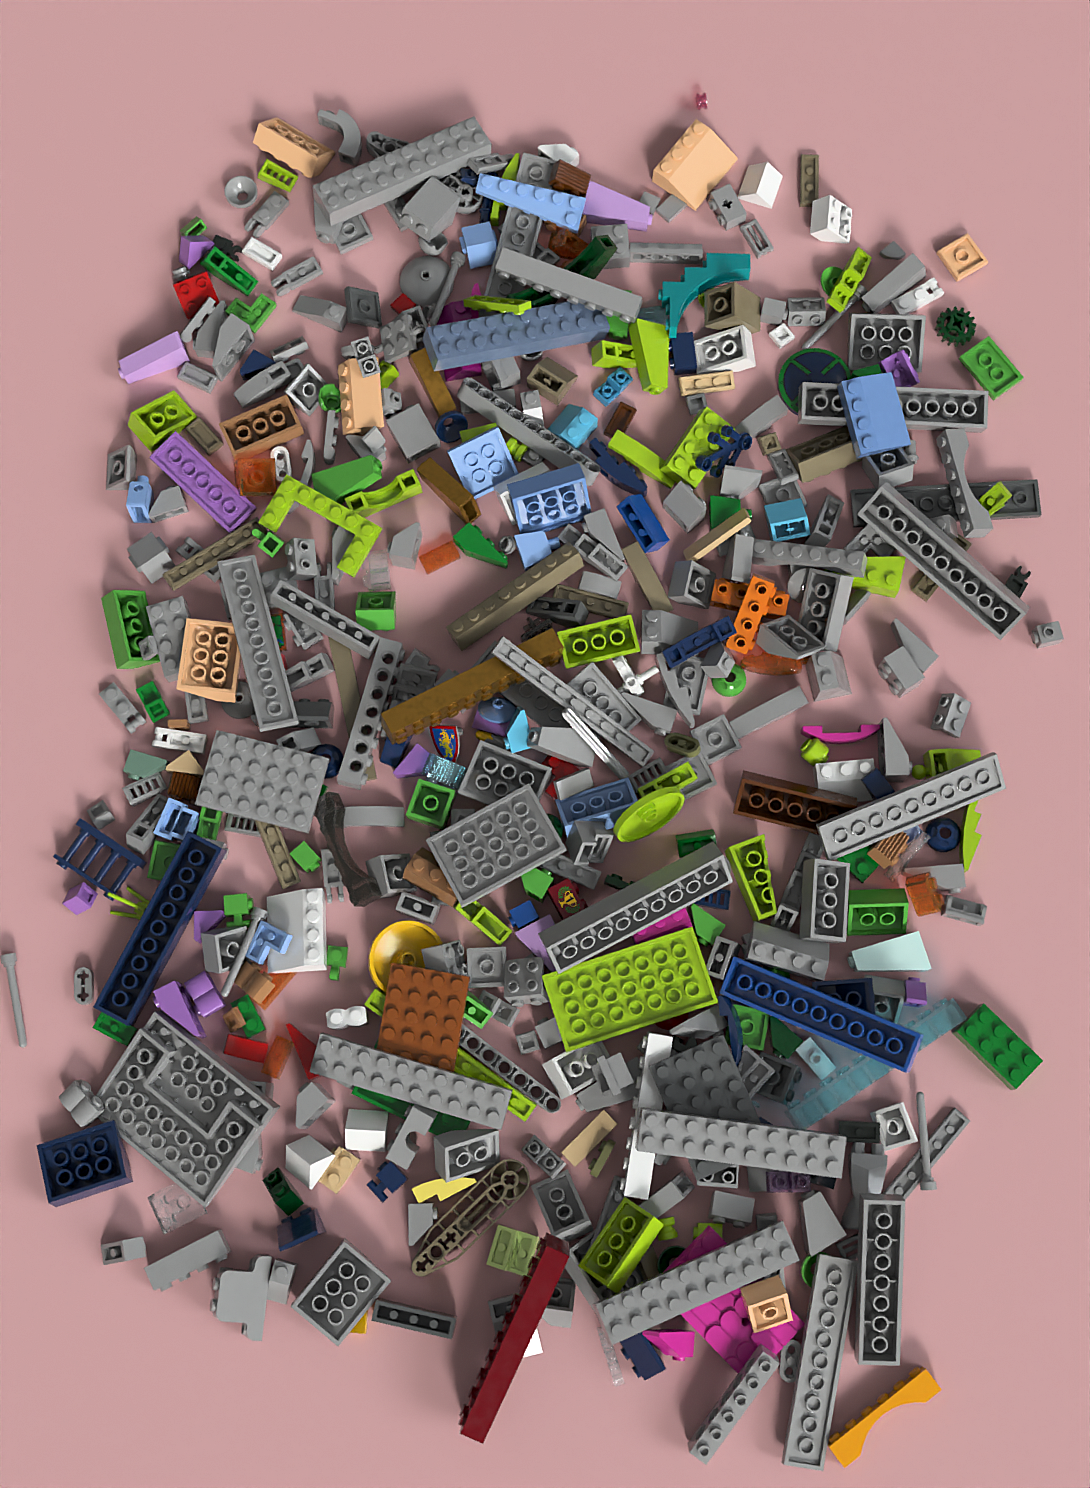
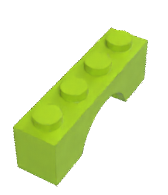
M414 469L396 476L390 484L379 490L358 492L345 498V502L349 510L365 518L422 493V488Z

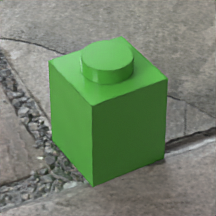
M305 841L290 853L307 873L310 871L314 872L322 861Z

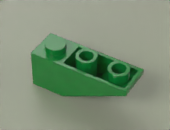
M469 522L453 536L454 544L466 556L505 569L508 567L507 556L502 551L498 552L494 548L495 544L489 538L485 539L481 535L482 531L478 526H473Z

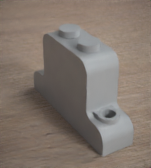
M257 1254L250 1259L248 1270H220L217 1277H214L212 1284L215 1294L214 1299L212 1298L210 1301V1311H212L213 1316L222 1322L242 1323V1335H245L252 1341H262L272 1260V1256Z

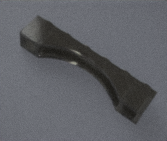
M327 792L319 797L314 816L320 824V831L325 836L327 847L334 857V864L339 869L342 883L347 888L351 903L354 907H365L383 895L376 879L361 870L348 851L344 836L346 809L339 793Z

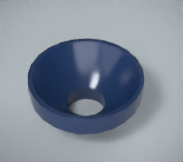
M449 411L442 414L435 424V432L438 438L446 443L459 440L461 438L460 431L468 429L467 419L458 411ZM447 418H452L450 424L443 425Z
M331 744L317 746L311 754L319 756L329 754L331 756L324 779L337 776L344 758L342 752Z
M936 818L926 827V842L937 852H949L960 842V828L950 818ZM941 828H948L950 830L949 838L946 839L940 836Z

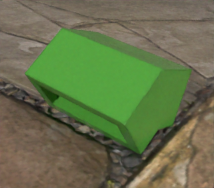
M196 216L180 230L182 236H188V233L199 225L200 228L190 235L199 236L207 226Z

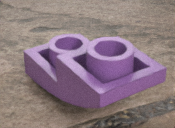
M477 709L472 728L506 737L505 732L510 721L506 723L487 721L480 716Z

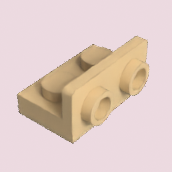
M342 1146L333 1148L331 1153L335 1157L318 1180V1182H321L336 1194H338L361 1161Z

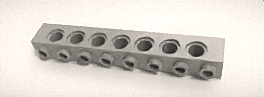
M380 637L337 777L339 785L361 790L362 785H365L367 782L368 774H366L367 767H371L373 762L372 750L377 748L379 738L376 737L378 731L383 729L381 713L389 709L388 697L393 695L395 686L393 681L398 676L399 661H403L405 656V650H403L401 642ZM386 658L393 659V662L390 664H385L383 661ZM382 675L388 677V679L384 682L378 680V678ZM375 693L383 695L380 699L373 698ZM371 710L377 712V715L374 717H369L367 714ZM365 728H370L372 730V732L369 735H364L362 733V731ZM359 746L367 748L363 753H359L356 750ZM354 764L361 765V768L358 771H353L351 769L352 765Z

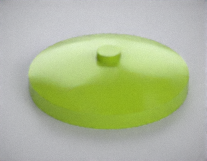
M665 787L647 794L622 813L614 825V834L621 842H633L649 836L676 816L684 804V795L677 787Z

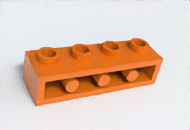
M753 573L733 623L737 633L727 638L725 647L746 655L748 650L752 651L756 641L753 637L755 632H759L760 625L763 624L760 622L762 615L766 616L770 606L767 604L769 597L773 598L777 587H774L775 581Z
M725 578L715 579L709 606L738 612L748 584L744 582L732 583ZM776 590L774 597H769L767 602L770 606L766 616L762 615V617L775 620L786 616L790 595L784 591Z

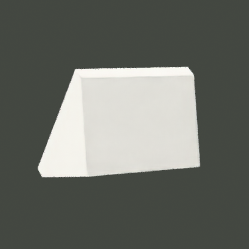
M768 162L749 165L738 194V199L772 209L783 176Z
M903 1102L870 1113L873 1122H880V1141L884 1145V1151L918 1141Z
M349 1109L345 1126L346 1150L386 1152L389 1112Z
M308 1135L286 1145L285 1168L312 1190L335 1155L312 1136Z

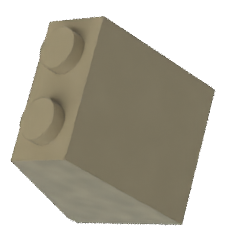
M736 282L705 292V327L725 331L744 325L751 334L760 331L759 296Z

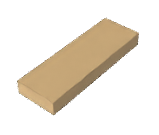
M733 370L678 378L681 397L735 389Z
M603 1110L561 1153L576 1167L617 1123Z

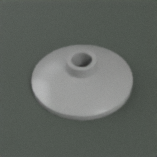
M810 567L796 570L788 580V593L798 603L803 601L804 588L807 583Z
M239 681L236 697L242 696V700L236 701V703L221 701V704L229 716L243 719L251 716L253 703L248 683Z

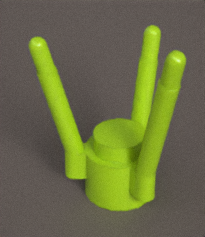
M130 887L126 889L142 902L138 901L136 904L111 892L107 893L108 896L134 907V912L137 913L132 914L111 910L110 914L140 920L150 902Z

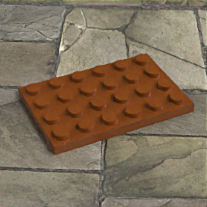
M392 962L377 1049L455 1072L470 976Z

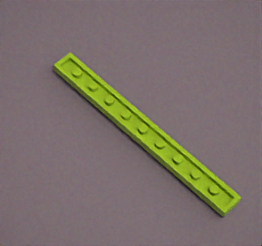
M375 988L364 1005L382 1017L386 994L380 989ZM458 1048L455 1071L458 1074L513 1090L508 1110L526 1122L537 1104L461 1048Z

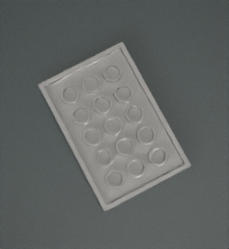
M216 730L195 805L309 834L330 759Z
M529 783L426 839L462 908L567 851Z

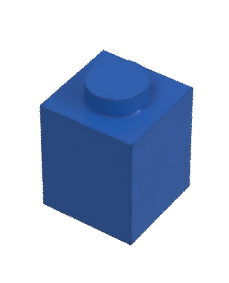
M530 900L509 911L511 916L508 919L513 927L517 926L518 930L539 920V916Z

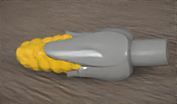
M480 730L475 733L477 739L510 751V749L505 748L503 740L505 737Z

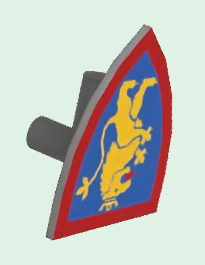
M451 725L429 726L437 752L443 761L452 768L459 755V736L463 735V730Z

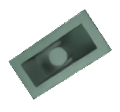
M130 750L123 771L128 775L129 779L139 781V778L143 779L166 770V766L170 762L159 757Z

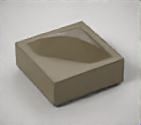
M776 432L757 438L763 456L781 450Z

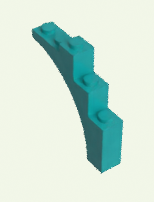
M707 253L706 260L702 261V267H685L684 275L680 276V282L663 281L662 289L658 290V300H662V308H665V315H669V319L665 321V330H669V338H676L677 327L682 314L688 305L701 293L720 284L749 280L751 269L750 254Z

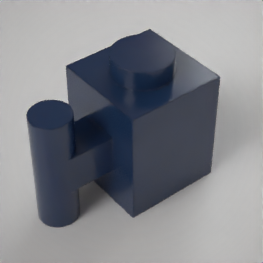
M385 1161L377 1169L379 1173L376 1176L381 1181L378 1185L373 1180L367 1184L369 1189L382 1203L388 1199V1196L383 1192L386 1188L391 1193H394L408 1180L407 1176L392 1161L389 1163Z

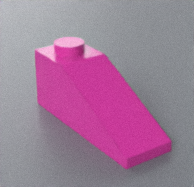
M651 1329L642 1331V1334L664 1355L673 1356L672 1360L685 1361V1357H693L695 1331L683 1329Z

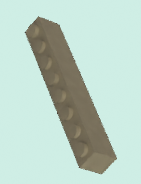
M570 542L561 546L448 625L446 628L452 640L461 651L468 648L582 568L584 563L580 553Z

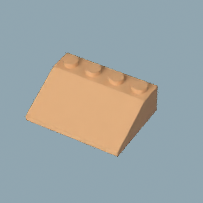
M696 119L653 170L652 182L671 195L673 194L696 211L738 158L709 127Z
M186 618L177 689L215 701L236 703L241 656L233 624Z

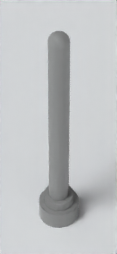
M455 251L452 253L450 258L452 266L432 315L430 326L437 325L458 268H461L465 263L466 256L461 252Z
M858 284L854 294L849 298L845 309L841 313L836 311L802 345V350L809 349L856 301L862 300L861 298L868 292L867 289Z
M253 907L251 912L252 922L222 988L221 995L223 997L229 995L258 925L268 915V912L261 908Z
M16 953L1 955L0 960L7 971L19 1046L24 1048L27 1045L14 969L17 957Z
M917 1092L916 1102L923 1167L920 1190H937L936 1181L931 1176L923 1092Z

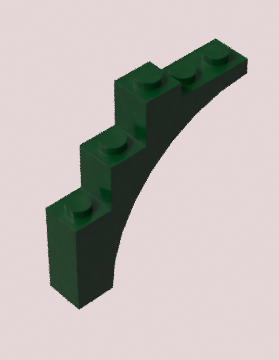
M609 235L595 236L590 244L563 269L596 279L618 248ZM533 287L508 294L506 297L531 301L532 308L552 305L559 299L551 296L550 292L544 290L539 292L534 290Z

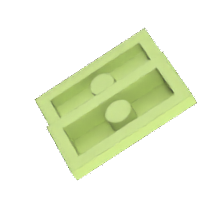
M498 1224L486 1264L521 1276H527L529 1270L527 1268L528 1263L535 1254L539 1237Z

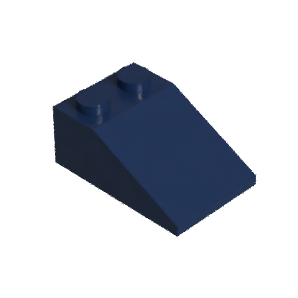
M872 978L812 982L814 989L876 1014Z
M309 1207L300 1211L301 1216L293 1219L292 1216L281 1220L282 1224L277 1226L278 1247L280 1251L289 1249L326 1232L317 1209L312 1210Z

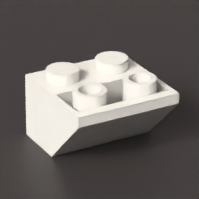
M831 195L814 200L812 204L810 234L824 242L850 243L852 209Z

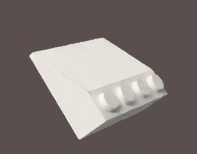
M323 888L301 889L267 897V922L293 936L285 954L270 948L267 955L268 974L327 970L326 901Z

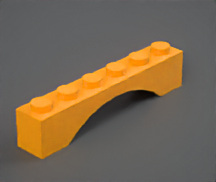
M914 1368L909 1373V1378L905 1381H898L893 1386L894 1390L889 1394L884 1393L877 1398L878 1403L873 1407L867 1406L864 1408L858 1419H851L844 1425L845 1429L839 1433L837 1431L829 1437L827 1446L844 1468L861 1455L868 1432L883 1414L903 1404L914 1402L926 1403L942 1390L926 1368Z

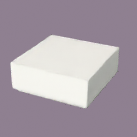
M784 323L769 333V337L779 349L795 338L794 334Z

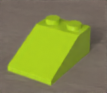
M173 390L131 412L127 426L152 452L159 448L175 431L179 434L196 420L198 416Z

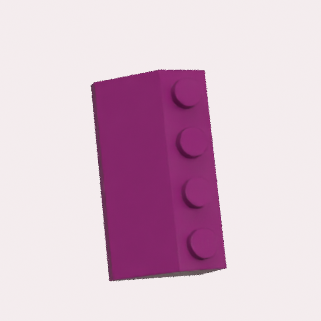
M463 300L450 302L443 307L437 325L472 319L470 307H464ZM477 363L445 369V380L447 382L482 376L481 364Z

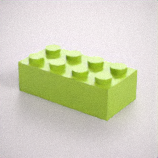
M707 406L699 410L659 470L676 483L682 481L692 489H695L706 474V472L698 469L695 465L696 458L701 455L708 456L721 449L717 444L708 442L709 433L716 432L722 439L728 441L730 437L723 436L721 428L724 425H731Z

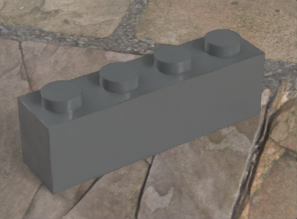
M378 1298L375 1302L371 1321L452 1339L457 1316Z

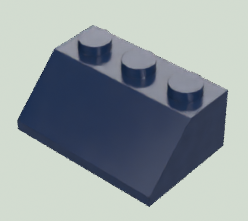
M642 1332L620 1341L623 1346L620 1350L626 1360L631 1358L635 1365L632 1369L638 1378L642 1376L644 1380H647L666 1369L654 1347Z

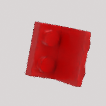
M207 270L173 283L187 319H191L208 297L216 301L214 303L215 308L219 304Z

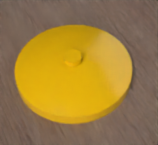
M400 921L385 927L374 938L368 954L369 972L374 983L386 994L392 962L425 968L421 949L443 944L440 937L430 927L416 921Z

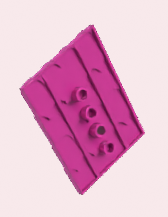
M708 1225L665 1271L727 1243ZM760 1278V1279H757V1280H755V1281H753V1282H751V1283H749V1284H753V1283L762 1281V1279H761V1278ZM740 1288L681 1314L737 1373L741 1371L760 1343L777 1355L805 1325L791 1310L792 1321L754 1333L742 1300Z

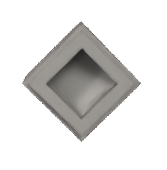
M373 426L362 437L363 445L372 453H375L386 442L376 426Z
M103 800L87 810L92 822L99 830L115 820Z

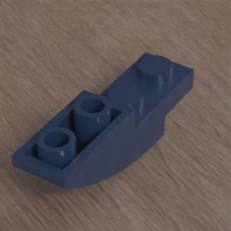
M596 438L590 441V450L597 457L595 462L600 466V473L626 492L633 495L642 494L643 497L647 496V484L643 479L639 480L635 475V469L631 465H627L625 461L618 465V460L614 455L610 456L606 445L602 441L599 442Z

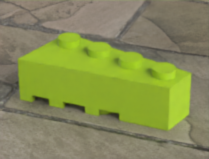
M867 557L864 578L854 577L851 589L867 590L874 594L895 598L899 592L906 557Z
M762 834L728 847L724 852L753 922H760L771 918L777 913L774 891L771 885V872L767 860L765 835Z

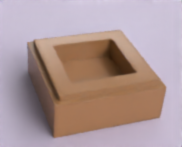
M187 719L168 720V727L170 729L190 730L191 724Z
M238 1006L230 1009L222 1016L230 1033L236 1032L246 1024Z

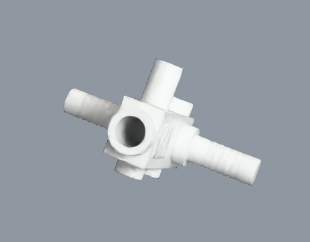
M624 656L612 658V662L624 680L623 686L616 689L621 695L623 692H631L634 696H641L645 692L642 687L644 681L659 672L655 665L644 673L635 675Z

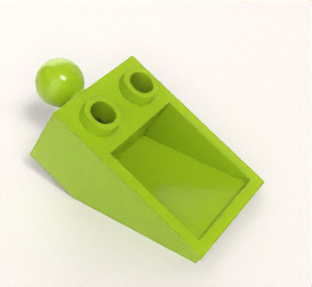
M928 750L923 755L924 766L920 764L915 765L912 768L911 775L917 780H921L925 776L926 779L981 757L980 750Z

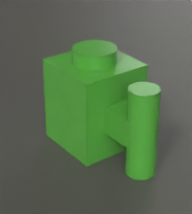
M258 527L252 530V535L261 540L258 547L272 558L285 542L271 530L266 534Z
M247 893L223 896L225 916L234 917V921L226 922V927L247 926L249 928L251 920H243V916L251 915V910L254 907L253 898H250V895Z

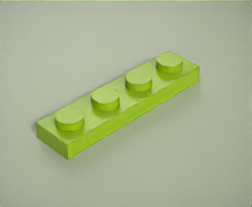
M474 295L463 299L464 307H471L472 310L485 309L486 312L498 310L499 313L513 312L514 315L524 314V311L532 308L531 301L483 295Z

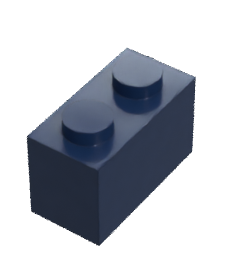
M693 332L677 333L676 338H670L669 352L672 355V358H669L670 369H673L674 376L694 374L697 370Z

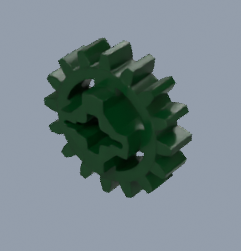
M954 306L953 311L947 308L946 312H941L935 330H939L937 337H943L941 342L946 340L948 341V346L954 343L955 347L959 343L963 346L966 341L970 342L975 334L974 329L976 327V323H972L975 317H969L970 311L964 313L963 307L958 311L957 307Z

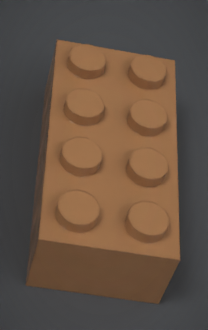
M287 394L219 423L236 463L304 434Z

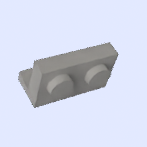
M283 614L285 618L283 624L288 631L292 630L295 634L292 638L298 647L301 645L306 650L324 639L320 631L290 614Z
M955 693L942 694L936 714L933 717L931 729L942 730L954 738H959L971 702Z

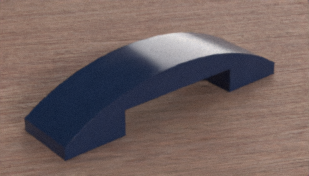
M726 616L692 633L661 652L671 669L717 642H721L736 634L737 631L729 616Z
M718 996L720 1016H728L731 1051L738 1068L743 1052V1033L740 1019L731 1000L726 996Z

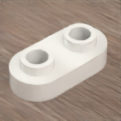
M275 447L270 454L274 479L278 483H282L284 477H280L281 473H286L292 477L290 455L285 447ZM279 456H284L282 460H278Z

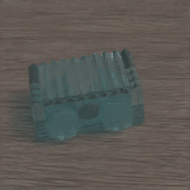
M429 753L421 774L427 776L426 781L437 784V781L443 783V787L459 790L468 768Z

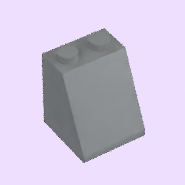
M432 176L403 207L399 222L426 241H430L452 225L461 195Z
M830 650L810 655L806 664V670L814 702L852 694L843 657Z
M809 1189L800 1195L802 1199L798 1200L804 1250L807 1255L813 1256L847 1234L822 1193Z

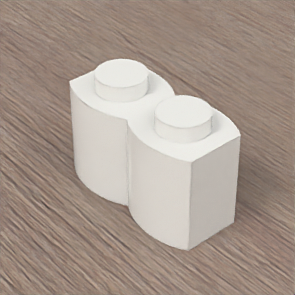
M353 1006L347 1010L332 1009L326 1012L327 1027L333 1030H342L349 1026L363 1027L369 1024L368 1009L362 1006Z

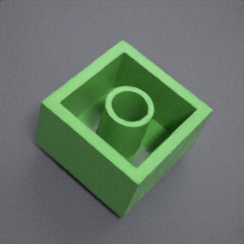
M418 779L406 813L407 818L444 830L457 795L456 791Z

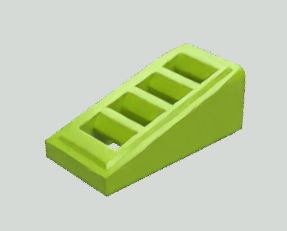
M266 159L258 173V179L288 192H291L299 178L297 175ZM275 172L278 173L276 178L273 177ZM281 175L285 176L282 182L279 181ZM290 178L291 181L289 185H286L285 183L287 179Z

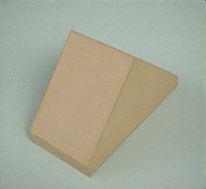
M189 750L166 766V771L170 774L175 771L203 778L205 771Z

